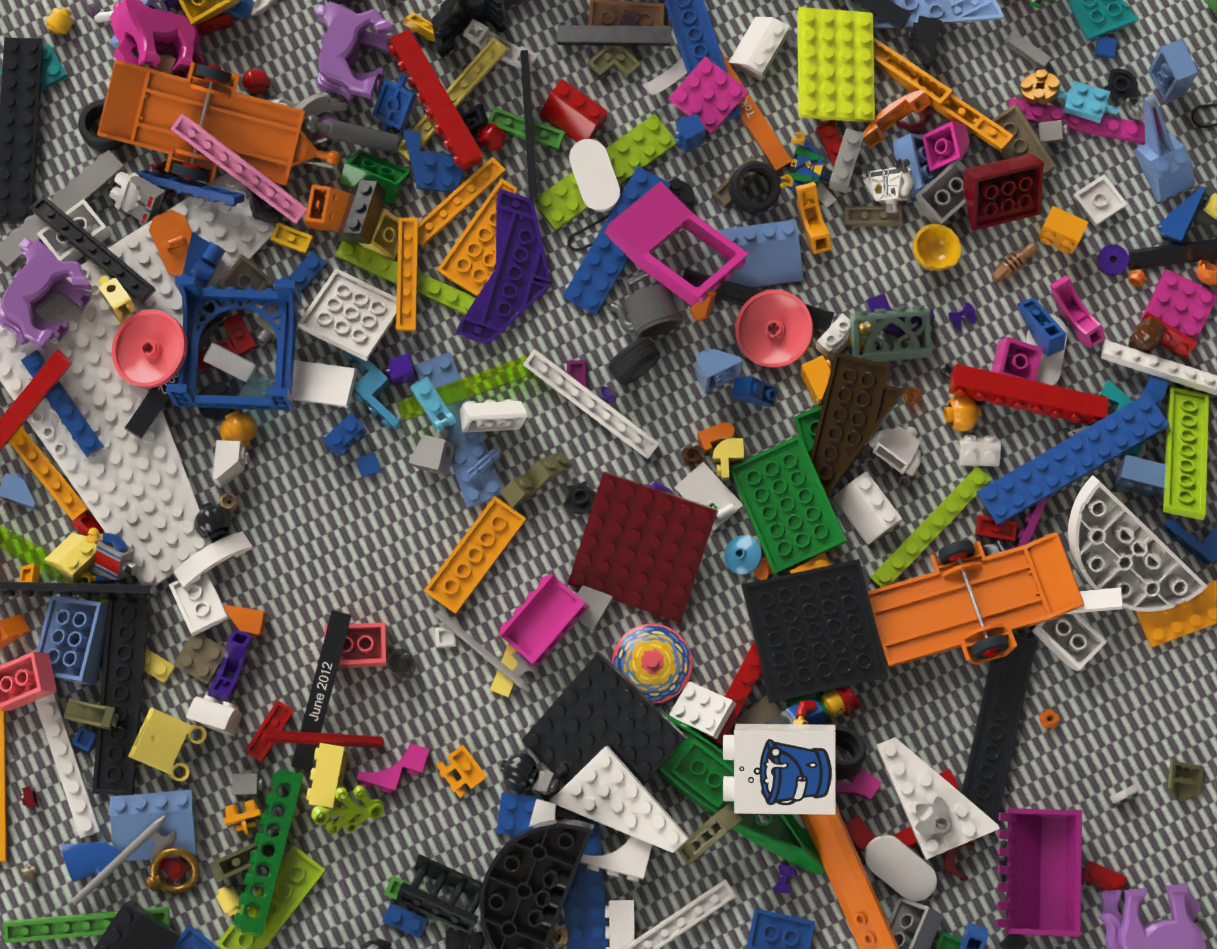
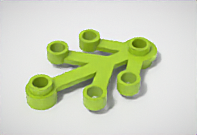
M358 785L353 789V794L356 799H361L365 805L357 806L349 797L346 789L340 787L336 789L334 795L338 801H342L347 807L326 809L322 806H316L311 812V817L317 825H322L330 817L342 816L337 821L328 822L325 826L326 830L330 835H334L344 826L347 832L352 833L369 817L377 819L382 816L384 804L379 799L372 800L367 795L365 788L362 785ZM357 814H361V815L358 816L355 820L352 819V818L355 817Z

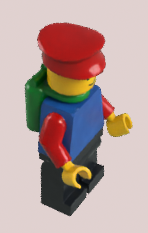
M846 686L830 690L824 695L816 693L790 699L786 702L787 709L763 724L826 725L825 720L829 717L836 718L841 714L847 717L852 710L860 708V703L853 691Z

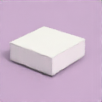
M447 627L435 628L437 649L457 647L455 633Z

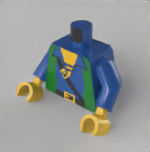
M795 132L794 134L797 135L798 139L792 138L791 142L799 144V146H796L789 174L781 177L785 182L781 183L780 187H788V189L796 192V186L815 182L817 187L819 179L830 182L833 171L823 168L825 158L805 139L803 132Z

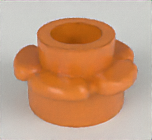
M1136 269L1135 271H1130L1128 281L1136 287H1141L1143 283L1147 282V278L1143 271Z
M1047 709L1040 714L1039 719L1044 728L1054 729L1058 726L1060 717L1054 710Z

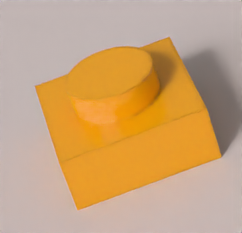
M30 564L21 566L19 582H38L40 565Z

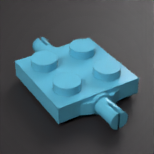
M1073 81L1068 93L1059 90L1057 97L1065 100L1064 113L1097 123L1101 122L1102 116L1106 112L1117 116L1119 110L1117 107L1108 105L1110 91Z

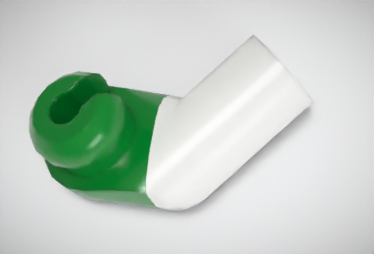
M714 503L707 505L718 509L715 518L717 520H723L736 512L732 504L724 508H719Z

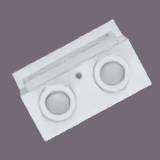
M842 313L817 340L815 348L831 362L834 359L835 352L840 353L850 342L851 320Z

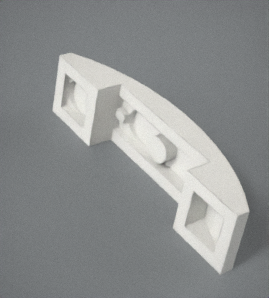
M472 19L463 33V36L481 49L494 36L509 49L500 60L521 69V50H528L530 68L538 57V54L523 46L518 47L489 31V27Z
M243 531L229 535L194 554L174 571V574L185 589L200 580V575L232 556H235V558L239 557L253 547Z

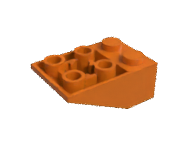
M312 184L305 216L307 228L338 233L351 193L332 187Z

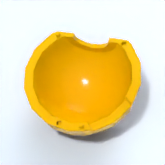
M930 224L917 232L913 240L912 252L915 260L923 269L939 271L951 268L957 264L961 256V244L957 235L950 228L940 224Z

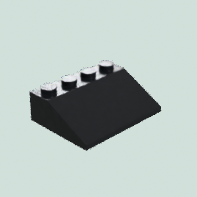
M130 900L123 904L94 949H173L181 935L139 904Z

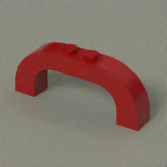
M950 768L939 773L941 777L958 790L956 780ZM860 815L845 823L854 846L865 853L869 842L878 836L872 834L866 828ZM911 826L893 835L911 850L917 847L915 845L917 839Z

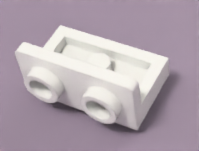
M974 435L959 437V465L999 466L1001 443L998 438L992 435H986L984 438H976Z

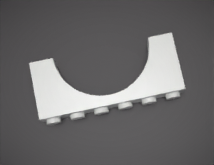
M536 799L529 827L541 822L556 820L557 805ZM631 836L621 848L610 854L602 856L583 854L580 863L587 865V869L599 872L600 868L607 870L608 875L619 877V874L627 876V880L639 882V879H644L652 844Z

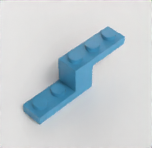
M343 351L344 356L350 361L352 359L358 363L356 365L357 368L365 374L353 387L354 397L360 403L364 401L369 406L367 409L374 416L378 414L383 419L381 422L388 429L392 427L397 431L401 427L400 421L376 399L390 384L388 377L369 360L365 361Z

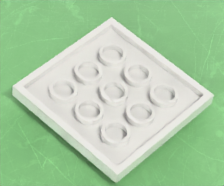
M335 269L298 322V328L367 361L396 318L397 297L339 269Z

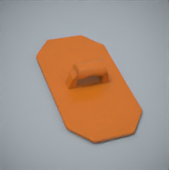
M170 210L153 217L149 232L168 274L181 276L184 270L192 230L184 215Z

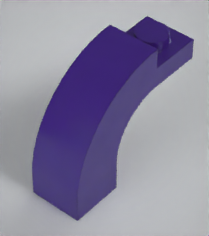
M885 293L867 299L865 302L867 313H872L875 309L881 308L886 309V311H893ZM932 309L930 310V325L935 318ZM914 316L910 320L912 324L917 321V325L911 329L912 331L918 330L919 326L921 327L922 320L919 316ZM897 317L904 322L905 317ZM889 323L882 329V331L897 337L905 334L894 323Z
M235 629L232 631L226 642L221 668L208 690V696L227 702L230 696L234 695L247 664L253 635Z

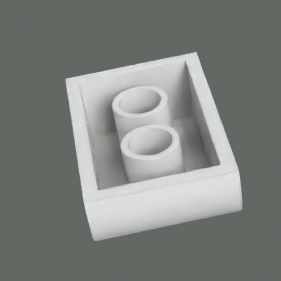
M1078 613L1064 614L1053 620L1040 623L1031 631L1057 657L1076 671L1081 670L1107 643Z
M207 695L204 698L196 697L193 700L186 715L187 719L196 725L235 737L242 717L238 707L225 701L223 705L219 704L220 701Z

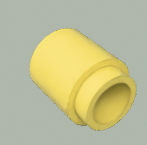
M226 885L219 889L216 899L223 912L229 917L234 916L236 912L239 913L241 905L238 904L240 897L234 886L229 887Z

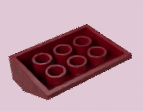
M1030 153L964 169L963 189L971 230L975 231L1040 215L1044 162Z

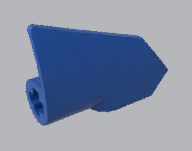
M193 232L183 274L193 275L196 277L200 287L206 289L216 271L215 268L226 251Z
M107 842L61 845L63 858L73 882L94 874L98 875L121 853V851Z

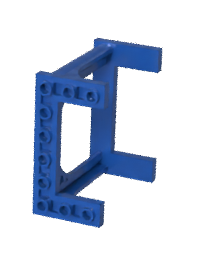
M191 274L175 276V285L182 296V327L187 337L188 346L185 362L179 371L178 384H167L166 392L175 406L294 411L295 403L292 399L297 312L298 305H301L302 300L295 280L282 277L280 280H275V289L268 288L266 291H259L256 288L238 290L236 287L219 289L215 286H208L205 289L200 287L196 277ZM205 302L212 303L215 307L214 312H206L203 309V304ZM217 302L221 304L225 302L226 305L224 307H219ZM257 304H259V305H263V304H264L263 308H257V307H256ZM273 304L279 306L278 311L274 315L266 313L269 306ZM235 309L253 311L264 317L273 327L277 338L274 388H267L268 397L195 395L199 342L207 324L219 314ZM199 313L206 317L204 321H200L201 316H199ZM280 316H282L281 319H279L280 324L274 323L275 319H278Z

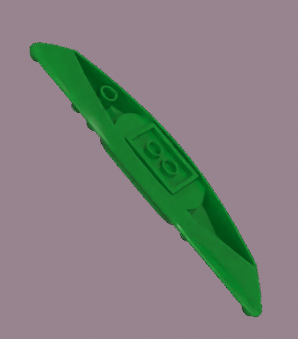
M661 711L688 738L662 765L657 773L711 816L729 803L734 808L733 801L723 800L724 776H734V760H723V750L694 729ZM738 813L743 820L733 828L734 831L800 868L817 875L826 872L811 837L791 814H765L768 823L765 824L763 822L761 824L758 815L762 816L763 814Z

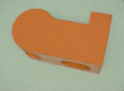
M723 422L697 432V438L704 454L712 451V445L726 439H733L735 429L731 423Z

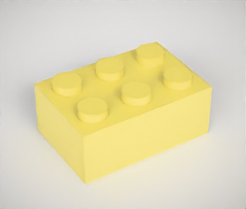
M320 743L319 748H316L314 760H317L316 767L312 768L310 780H313L312 788H308L306 800L309 801V805L313 808L316 806H322L326 809L339 807V801L334 793L336 789L343 785L349 754L345 747Z

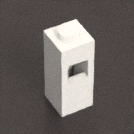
M213 342L203 358V361L244 382H247L248 379L251 380L256 372L253 362Z

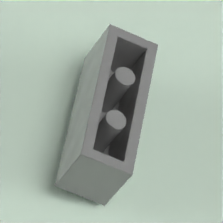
M846 128L831 175L829 189L847 194L865 133Z

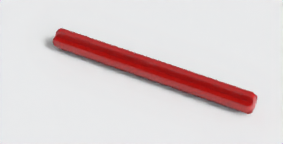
M264 730L262 735L264 742L309 745H320V743L335 746L380 749L383 748L384 744L382 736Z

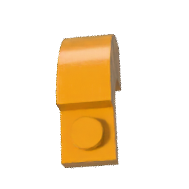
M815 182L796 186L798 212L812 253L817 254L832 250L830 233L822 218Z

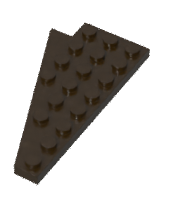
M835 352L810 455L828 498L905 393L906 389L888 385L893 365Z

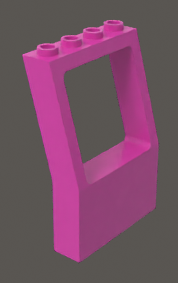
M661 181L610 222L604 232L639 268L691 306L697 302L701 304L709 296L708 292H715L721 286L720 282L723 279L725 281L729 280L734 274L733 271L735 269L739 271L747 263L745 259L749 254L693 214ZM682 228L729 260L699 287H694L651 255V253Z

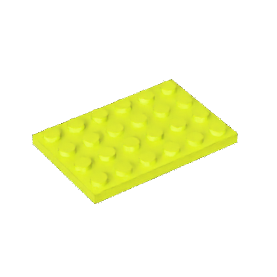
M799 7L797 10L798 118L868 123L875 121L873 13Z

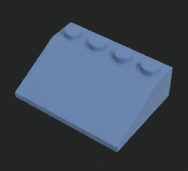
M796 219L719 230L722 235L749 253L745 259L747 263L739 271L735 269L733 271L734 274L728 281L752 288L804 281ZM721 255L724 266L729 260Z
M50 597L37 652L49 653L55 679L95 686L105 646L108 605L101 602L73 598Z
M192 789L110 797L113 847L122 852L155 820L166 816L164 823L157 831L162 835H168L175 831L176 838L170 847L183 848L197 856L196 795ZM148 838L124 862L154 859L156 855L152 856L149 854L155 847L154 842ZM174 855V856H168V857H166V858H175V857H180V856H175V855Z

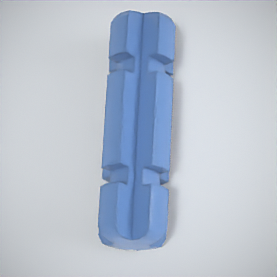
M496 448L489 451V455H485L475 464L474 468L471 467L467 471V475L472 480H475L479 473L482 474L489 468L494 460L497 461L501 457L500 452Z

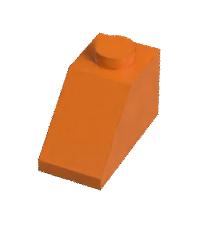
M224 605L225 611L239 631L253 635L252 640H256V637L262 638L267 616L264 611Z
M22 614L0 620V650L32 631Z

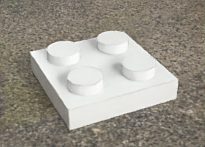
M1105 174L1072 196L1095 227L1127 206L1126 201Z

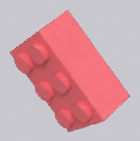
M386 623L350 624L338 668L388 666ZM324 625L325 634H326V630H327V626H328V625Z
M31 652L0 666V710L2 711L15 710L57 692L49 653Z

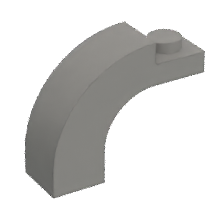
M320 93L305 98L295 108L305 110V117L309 115L318 116L326 111L347 110V103L341 101L339 97L329 98L328 95ZM302 126V131L311 141V134L307 133Z

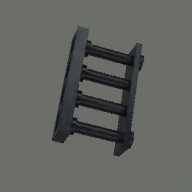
M419 854L414 870L418 872L410 885L405 882L402 883L396 901L471 935L479 917L474 913L480 904V893L483 883ZM425 875L436 880L429 893L418 889ZM443 884L455 888L448 902L437 897ZM462 892L473 896L467 911L455 906Z

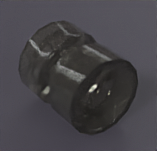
M397 649L389 655L388 666L393 675L400 679H407L414 674L416 662L409 651Z

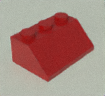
M561 79L550 92L539 116L557 129L565 131V134L574 141L579 142L584 139H592L608 120V111L564 79Z

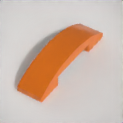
M919 90L905 95L876 115L875 121H871L863 131L865 133L863 140L867 147L872 149L884 140L883 133L895 125L897 120L903 119L912 111L917 115L932 104L925 91Z

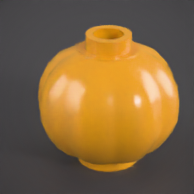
M954 396L948 401L947 407H944L943 414L945 422L949 423L950 427L962 432L971 430L976 425L978 417L982 415L980 405H976L972 398Z
M240 411L226 415V420L220 426L222 439L225 441H240L244 448L251 445L250 441L257 433L255 419L249 414H241Z

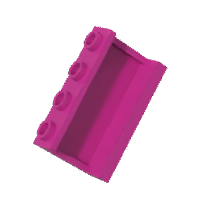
M550 573L540 580L539 586L535 591L533 590L528 594L526 602L515 609L513 617L502 624L498 635L513 646L532 665L538 668L590 606Z

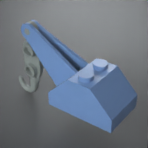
M1150 95L1141 99L1134 105L1133 109L1130 105V99L1127 98L1125 106L1128 115L1132 119L1144 120L1146 144L1136 148L1133 152L1157 202L1195 185L1193 163L1185 146L1171 133L1168 134L1156 97Z

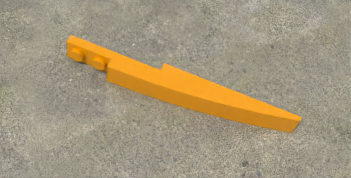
M873 37L874 64L909 92L913 93L924 90L932 103L929 107L950 121L966 124L969 135L975 134L1001 153L1014 139L1013 134L953 95L952 89Z

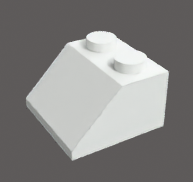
M216 440L213 480L219 488H224L244 471L245 464H248L249 453L246 452V448L243 447L240 441Z

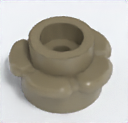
M26 864V867L22 868L21 872L28 884L33 881L35 883L38 873L33 865L29 867Z

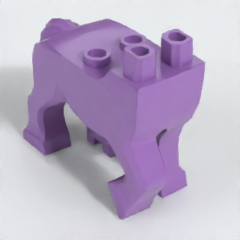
M329 2L328 6L318 4L315 12L318 17V24L326 26L327 33H324L321 39L320 72L316 78V85L326 93L341 94L348 101H352L355 95L372 100L374 95L372 94L373 88L379 91L381 89L385 76L384 69L360 73L351 69L358 57L360 47L374 49L391 57L388 50L389 38L394 35L384 34L392 33L394 31L393 25L374 9L356 14L350 9L333 2ZM369 27H374L377 34L369 32L366 29Z
M25 237L19 248L23 250L22 255L27 259L26 265L22 270L19 269L15 273L14 280L2 297L0 327L14 333L18 337L20 344L24 345L30 341L44 351L47 347L45 344L48 339L52 340L54 338L59 342L70 327L64 321L52 322L45 320L39 316L36 310L47 304L53 295L58 292L83 311L93 298L92 292L86 291L92 287L85 277L80 263L76 261H59L53 252L37 239L33 242ZM66 277H71L72 283L68 281Z
M1178 883L1177 885L1165 886L1170 905L1171 920H1155L1144 925L1139 916L1141 901L1146 896L1147 888L1124 890L1125 905L1123 915L1118 911V902L1121 898L1122 890L1099 892L1102 914L1098 918L1106 926V948L1207 949L1204 936L1194 923L1200 911V904L1189 892L1188 884Z

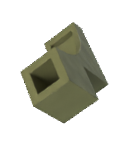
M562 451L538 460L524 475L514 478L500 493L513 508L524 503L536 491L557 476L569 471L573 465Z
M69 698L63 718L80 724L111 730L112 726L116 727L119 715L113 707L90 704Z

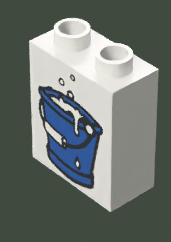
M736 724L734 735L723 736V760H734V776H724L723 800L734 802V813L835 815V725Z

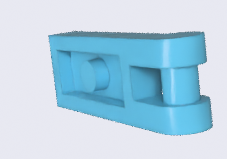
M428 377L410 386L414 396L438 432L443 431L444 427L456 423L454 416L450 413ZM443 414L445 418L440 421L437 417Z

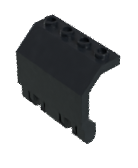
M445 0L440 5V11L431 20L437 45V54L440 57L447 56L454 49V38L470 24L472 19L487 21L502 34L507 29L504 0Z

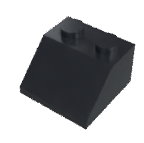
M919 15L918 22H913L909 41H912L911 49L924 68L929 70L934 57L942 20Z

